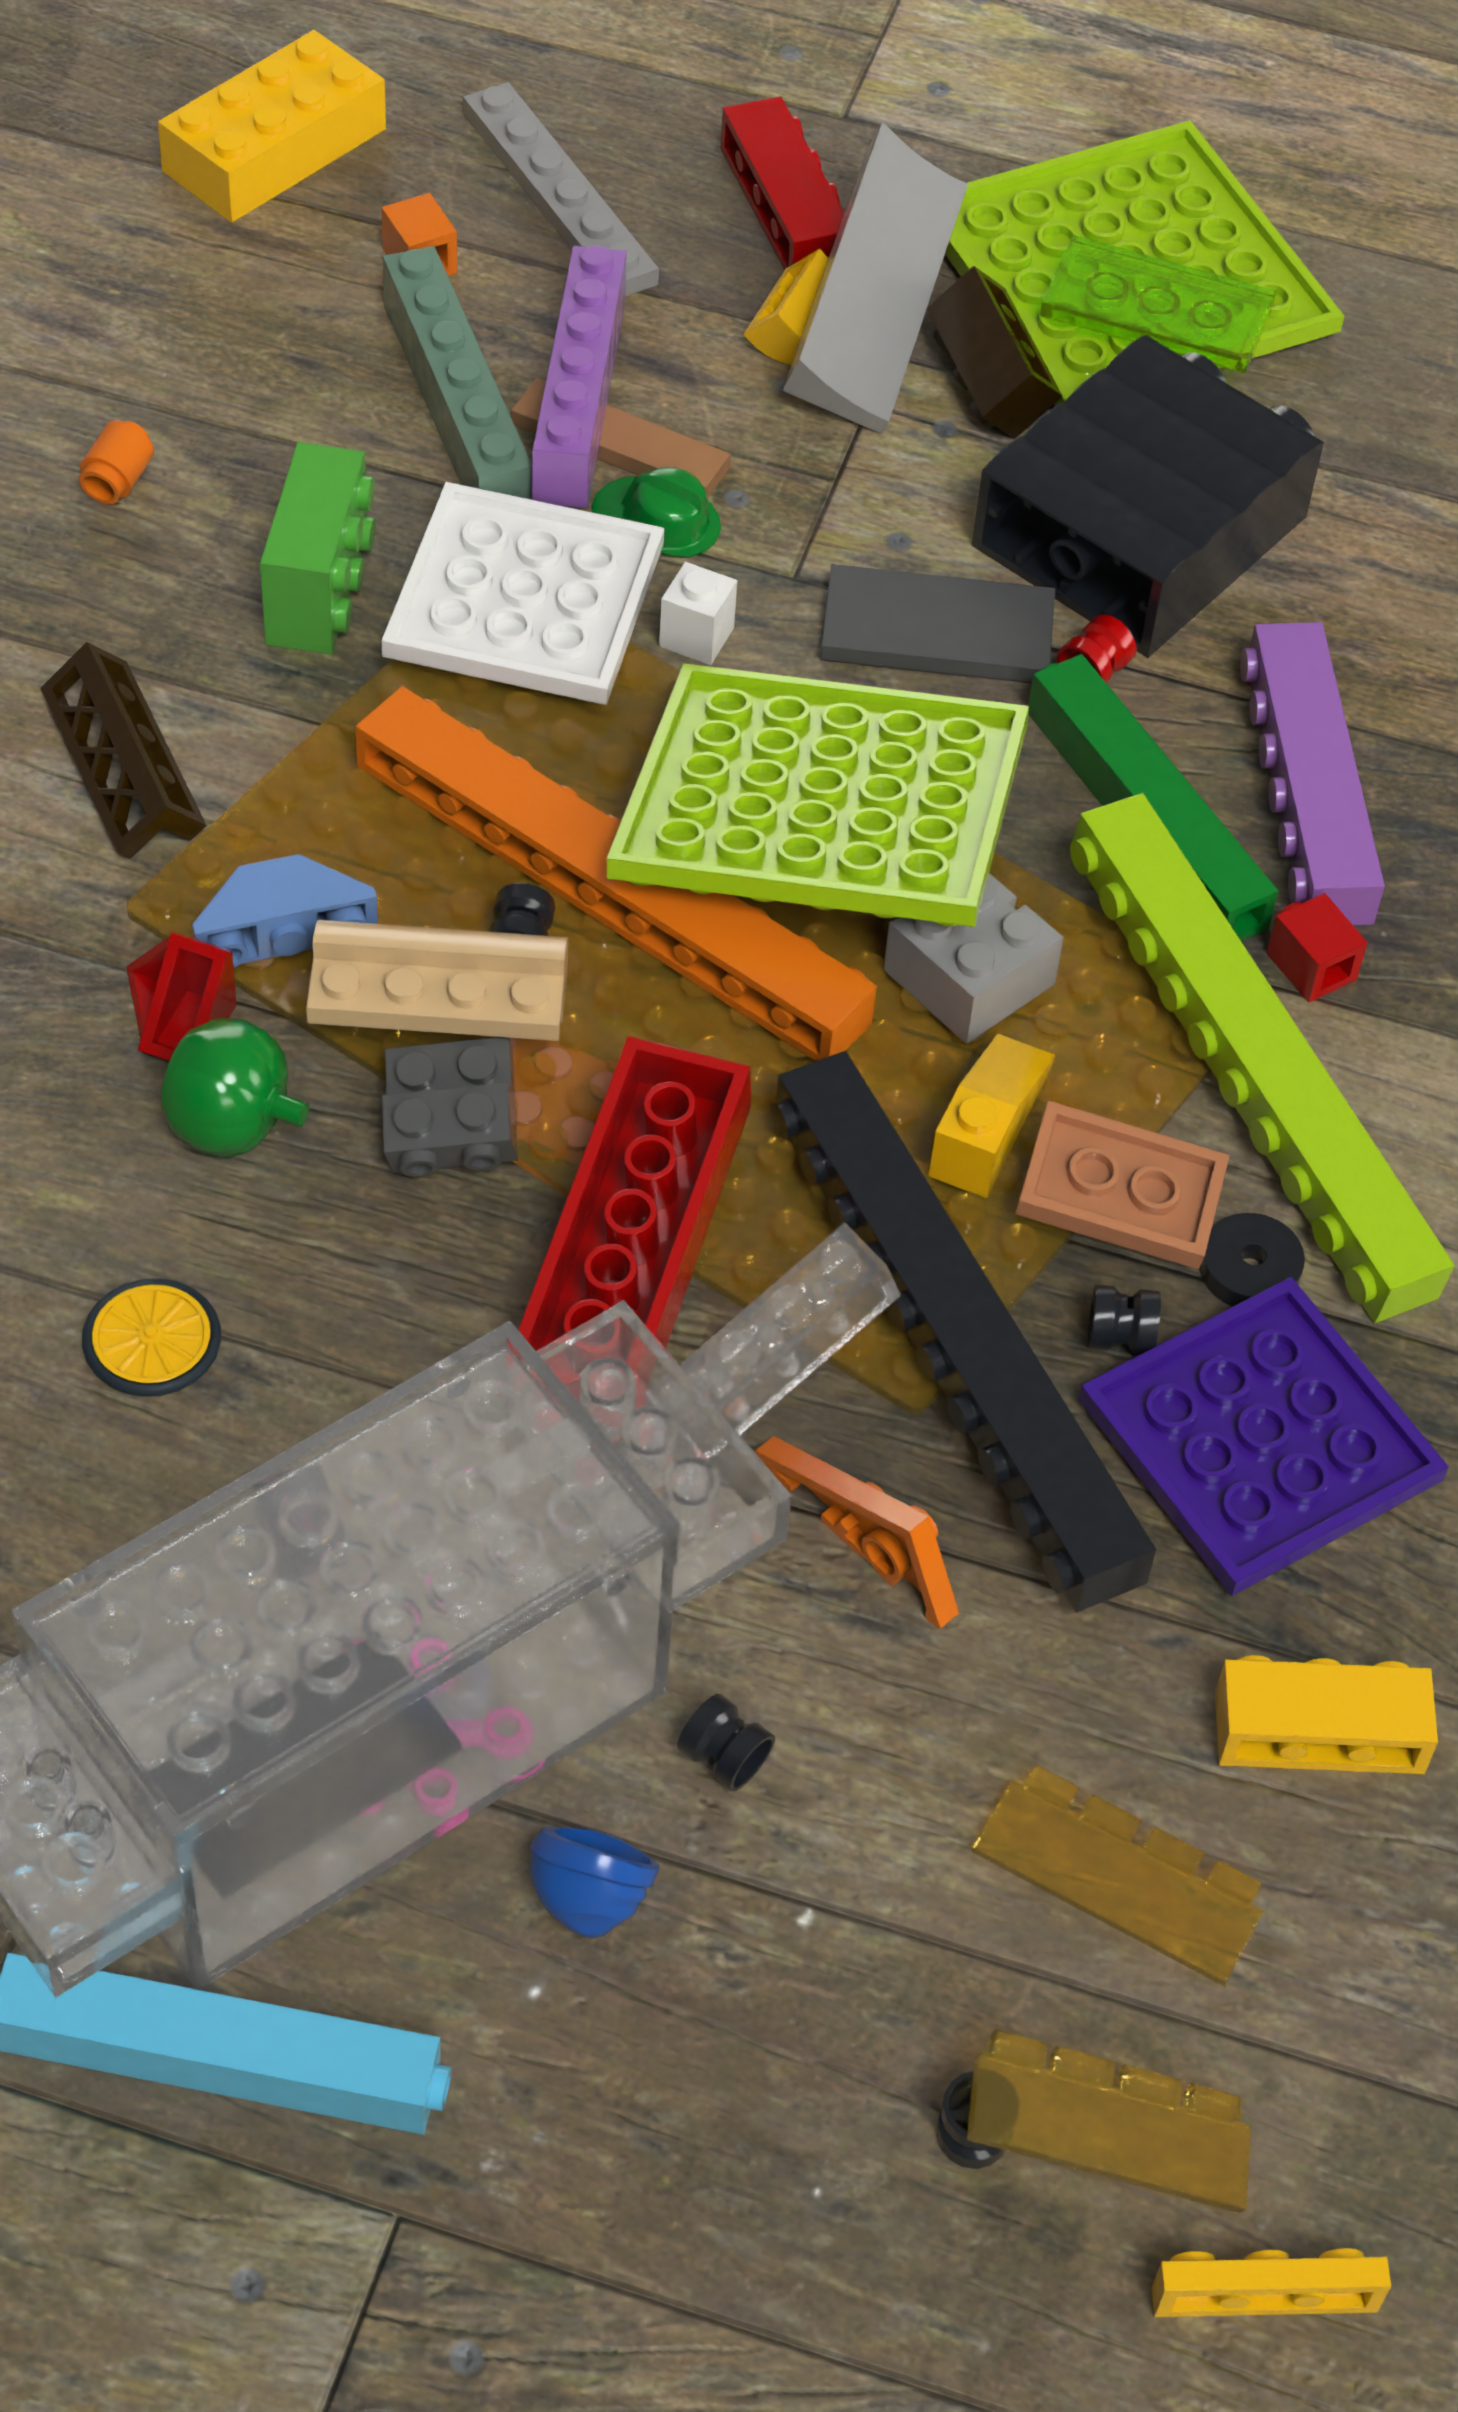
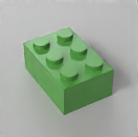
M297 442L260 562L265 645L333 655L339 632L348 633L353 612V601L349 597L351 591L360 592L365 566L364 558H361L362 552L372 551L376 533V519L367 517V511H370L373 503L375 479L373 476H366L365 451Z

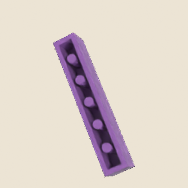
M573 246L532 450V500L566 507L588 508L605 410L625 309L626 250L608 249L604 246Z
M1323 622L1255 624L1250 648H1243L1241 651L1240 673L1242 681L1250 682L1252 688L1249 701L1252 725H1260L1261 729L1259 740L1260 765L1263 769L1269 768L1270 770L1269 807L1272 813H1279L1281 820L1278 831L1279 852L1282 858L1289 857L1291 868L1288 875L1291 903H1304L1326 893L1352 925H1372L1377 916L1385 884Z

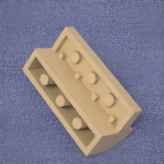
M317 920L312 942L313 964L306 1006L307 1023L559 1041L567 984L568 937Z

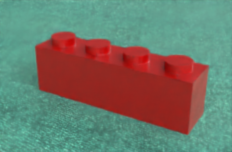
M781 96L723 107L720 149L783 269L785 270L818 249H821L829 258L844 216V211L840 205L835 184L828 182L821 170V162L817 151L814 148L810 149L803 137V129L799 118L796 115H791Z

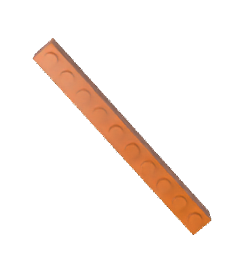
M401 686L355 726L356 756L359 768L813 1060L818 1061L846 1051L872 1025L877 985L869 981L859 970L847 967L821 951L810 939L798 936L772 920L761 908L749 905L734 895L719 893L698 894L689 889L659 885L638 886L628 881L607 879V856L621 820L615 816L606 815L582 800L571 788L563 785L560 786L535 770L525 759L506 752L489 741L479 730L467 727L443 712L433 701L423 699L404 686Z

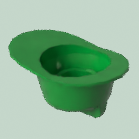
M661 467L638 476L622 477L607 483L596 493L592 503L593 513L663 527L664 544L661 553L671 557H693L705 553L717 542L721 531L719 514L711 502L707 500L706 490L699 479L690 472L676 467Z

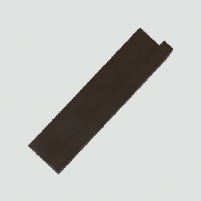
M86 642L40 689L118 854L131 859L162 828L191 841L207 825L127 661ZM81 678L83 685L78 705L69 706L64 694ZM92 718H100L103 723L97 747H89L87 744ZM112 759H120L122 763L117 789H110L106 784ZM140 801L146 815L128 830L126 822L131 802Z

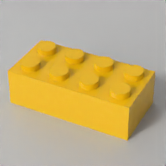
M312 30L159 120L158 131L162 172L233 223L386 129L385 79L319 32Z

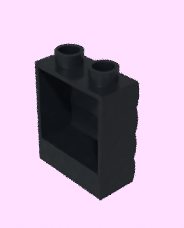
M1144 335L1124 348L1106 368L1089 377L1065 402L1060 403L1043 415L1024 436L1008 444L984 467L981 475L972 546L1030 584L1055 588V600L1088 621H1092L1096 616L1103 614L1120 620L1133 635L1137 647L1136 651L1149 658L1306 518L1324 442L1314 436L1308 422L1295 410L1281 405L1267 408L1227 384L1219 368L1207 357L1193 352L1179 355L1148 335Z

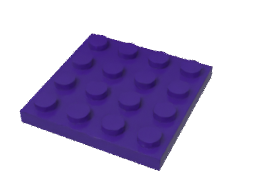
M1292 1277L1081 1385L1078 1398L1231 1597L1442 1482L1449 1468Z

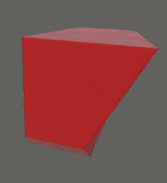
M175 931L171 932L170 936L126 966L140 1035L138 1051L170 1062L177 1045L189 1030L216 1018H230L237 1006L232 951Z

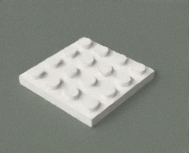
M445 482L381 640L382 657L607 705L664 544V528Z

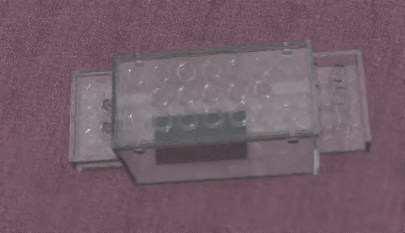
M624 1300L537 1351L534 1350L509 1320L11 1610L20 1654L0 1666V1919L55 1998L155 1935L159 1937L193 1987L200 1990L665 1694L668 1682L673 1610L787 1540L792 1495Z

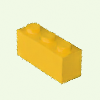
M1250 1655L1237 1660L1225 1659L1215 1689L1219 1766L1425 1775L1438 1744L1431 1668L1409 1667L1397 1661L1381 1662L1374 1666L1344 1665L1328 1658L1313 1659L1305 1663L1275 1662L1264 1656Z

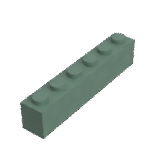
M435 246L383 256L384 307L461 485L532 500V463Z

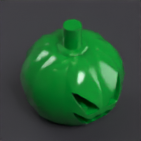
M216 1018L189 1030L180 1040L172 1054L161 1090L162 1113L172 1132L204 1155L227 1159L255 1149L273 1129L277 1120L302 1127L309 1114V1103L286 1096L288 1064L283 1050L277 1040L267 1034L266 1031L243 1019Z

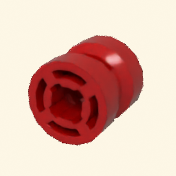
M1106 614L1098 615L1082 629L1081 636L1072 637L1059 649L1057 663L1083 654L1107 683L1112 677V672L1122 670L1135 657L1137 650L1135 639L1130 630L1120 620Z

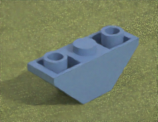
M300 854L238 866L192 924L193 938L232 951L233 967L278 956H292L302 951L313 949L312 942L317 920L378 924L377 895L374 887Z

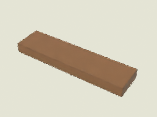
M536 377L511 409V418L514 425L533 434H536L546 385L545 380ZM606 405L597 459L637 475L661 467H676L686 470L699 479L706 490L708 499L730 469L731 453Z

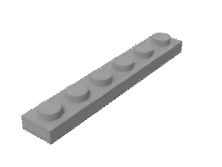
M509 82L463 97V114L571 250L573 246H604L608 249L626 250V296L658 285L659 268Z

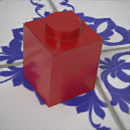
M1323 893L1304 903L1294 902L1276 915L1267 955L1309 1003L1357 980L1368 942L1326 893Z

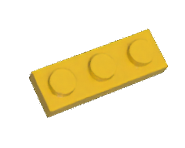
M1352 2248L1334 2249L1322 2253L1319 2258L1290 2259L1289 2254L1281 2250L1253 2252L1247 2255L1244 2260H1215L1214 2255L1211 2253L1191 2251L1177 2254L1170 2261H1161L1151 2287L1154 2317L1378 2313L1391 2288L1387 2257H1364L1362 2251Z

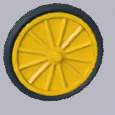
M162 1278L141 1279L125 1283L111 1290L90 1311L82 1331V1349L86 1362L95 1375L109 1387L126 1394L142 1397L174 1393L195 1383L208 1371L217 1357L221 1344V1325L217 1313L209 1301L190 1286L178 1281Z

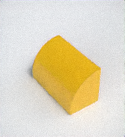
M821 249L816 250L784 270L743 334L759 351L778 362L791 365L829 259Z

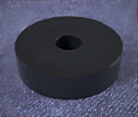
M1240 1213L1228 1216L1212 1227L1205 1257L1200 1266V1273L1210 1292L1225 1304L1233 1307L1289 1277H1292L1299 1285L1304 1269L1305 1256L1298 1237L1282 1222L1262 1214ZM1243 1259H1254L1260 1265L1248 1264Z

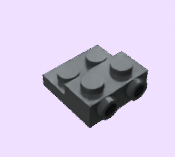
M494 1037L385 1049L386 1095H382L384 1154L393 1173L402 1172L408 1176L423 1177L436 1173L439 1168L465 1166L472 1170H490L498 1167L501 1162L518 1161L513 1046L510 1038Z

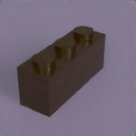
M974 265L927 308L937 328L933 332V336L939 346L952 357L955 366L951 368V371L959 384L970 392L974 400L970 408L975 417L986 428L992 430L996 426L1015 439L1063 396L1005 287Z

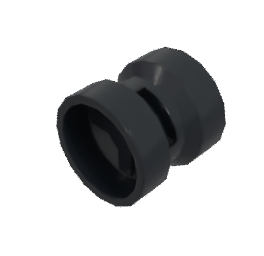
M528 883L506 885L496 895L493 907L495 921L491 924L488 932L548 936L547 930L551 928L554 919L555 901L547 891L539 886Z
M1095 1284L1089 1315L1088 1348L1108 1351L1114 1345L1121 1346L1126 1344L1134 1354H1143L1156 1347L1161 1311L1160 1291L1140 1289L1133 1296H1127V1294L1120 1293L1115 1286Z
M715 1694L706 1700L691 1716L679 1736L677 1747L678 1750L692 1761H705L707 1764L713 1765L715 1779L730 1791H737L753 1778L767 1760L773 1749L775 1736L759 1723L744 1725V1720L738 1715L737 1706L722 1694Z
M975 2070L961 2074L950 2083L944 2094L936 2134L940 2149L950 2161L961 2167L979 2169L991 2166L1003 2156L1009 2144L1011 2129L1014 2126L1017 2111V2101L1013 2090L1004 2079L991 2072ZM963 2123H965L968 2128L972 2129L974 2133L969 2132L963 2126Z

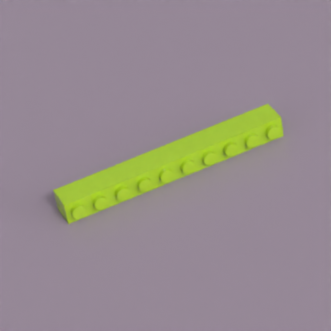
M1141 793L1081 813L1073 841L1070 844V855L1076 870L1080 874L1086 875L1099 895L1103 912L1109 919L1115 920L1128 940L1132 957L1139 965L1146 968L1157 985L1162 1004L1168 1011L1175 1013L1188 1034V1040L1193 1052L1198 1058L1206 1061L1218 1080L1222 1097L1228 1105L1236 1108L1249 1128L1250 1138L1254 1147L1260 1154L1267 1156L1280 1176L1281 1185L1286 1197L1292 1203L1298 1204L1312 1226L1317 1245L1324 1253L1330 1254L1344 1276L1345 1285L1351 1298L1356 1303L1363 1305L1374 1324L1438 1300L1455 1264L1145 795Z

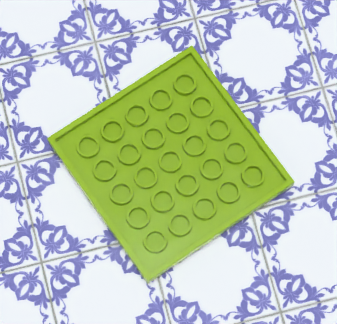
M1191 120L967 182L968 186L945 255L960 276H963L974 265L1005 287L1063 395L1053 404L1054 407L1065 402L1083 382L1096 372L1106 368L1124 348L1144 335H1148L1179 355L1189 352L1198 353L1210 359L1218 368H1223L1339 333L1342 330L1345 317Z
M683 663L608 853L607 879L628 881L638 886L659 885L689 889L698 894L719 893L750 897L759 902L780 901L810 905L820 910L841 909L871 913L881 918L901 917L932 921L942 926L962 925L975 927L1028 725L1029 706Z

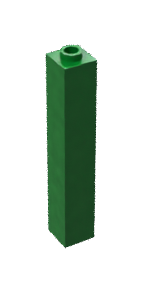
M1083 654L1061 663L1049 664L1042 670L1034 673L1028 704V715L1101 805L1104 806L1143 793L1239 939L1243 941L1269 929L1279 890Z

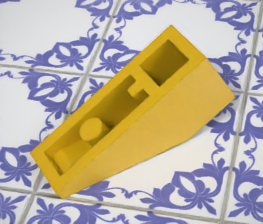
M997 1034L959 1084L935 1131L928 1176L988 1198L1054 1063L1055 1054Z

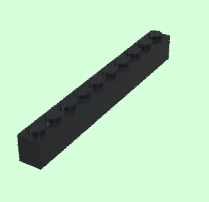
M847 1051L778 1075L776 1102L771 1105V1116L777 1132L783 1139H791L799 1153L800 1166L806 1180L811 1186L818 1185L828 1201L829 1215L836 1230L840 1234L847 1233L855 1245L858 1263L863 1275L870 1283L877 1282L887 1298V1310L893 1325L901 1333L906 1331L917 1348L918 1363L925 1378L931 1383L937 1381L947 1398L948 1412L955 1428L961 1434H969L978 1449L979 1463L987 1481L992 1486L999 1485L1010 1502V1513L1017 1531L1024 1539L1031 1538L1042 1555L1043 1570L1051 1587L1057 1593L1064 1592L1077 1613L1147 1584L1156 1553L1155 1546Z

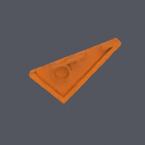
M775 1436L755 1450L758 1461L764 1464L773 1477L788 1491L792 1492L798 1486L804 1484L829 1507L821 1514V1521L857 1555L866 1559L887 1583L893 1587L905 1577L922 1593L926 1606L925 1618L941 1629L959 1614L936 1540L938 1529L933 1519L925 1510L917 1505L909 1506L889 1496L872 1482L864 1483Z

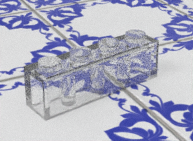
M844 1222L645 1394L644 1397L662 1424L703 1468L901 1296L888 1266Z

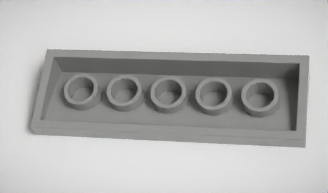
M883 121L865 153L782 390L880 434L883 433L889 423L968 186L967 183L947 174L922 158L907 146Z

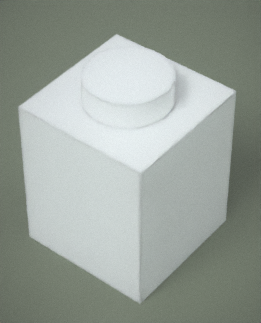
M684 562L661 599L659 647L712 665L734 629L738 580Z

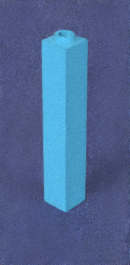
M7 1953L0 1975L1 2052L425 2135L430 2110L443 2111L446 2104L452 2067L441 2065L440 2037L13 1953Z

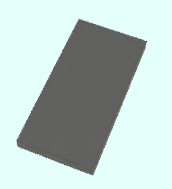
M831 564L820 660L1032 683L1033 674L1050 664L1055 588Z

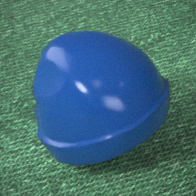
M543 1827L529 1847L532 1852L530 1877L539 1901L548 1913L564 1927L587 1938L605 1936L614 1927L634 1915L639 1902L647 1897V1888L653 1886L660 1866L647 1854L629 1843L605 1832L592 1829Z

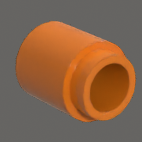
M113 420L108 422L80 464L79 484L83 491L92 499L104 504H115L119 498L127 497L154 456V447L147 432L140 425L131 421Z

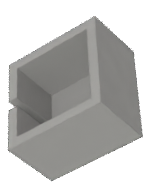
M990 873L975 927L962 925L942 926L932 921L901 917L889 923L884 971L966 1044L1055 985L1064 938L1026 904L1016 910L1017 896Z

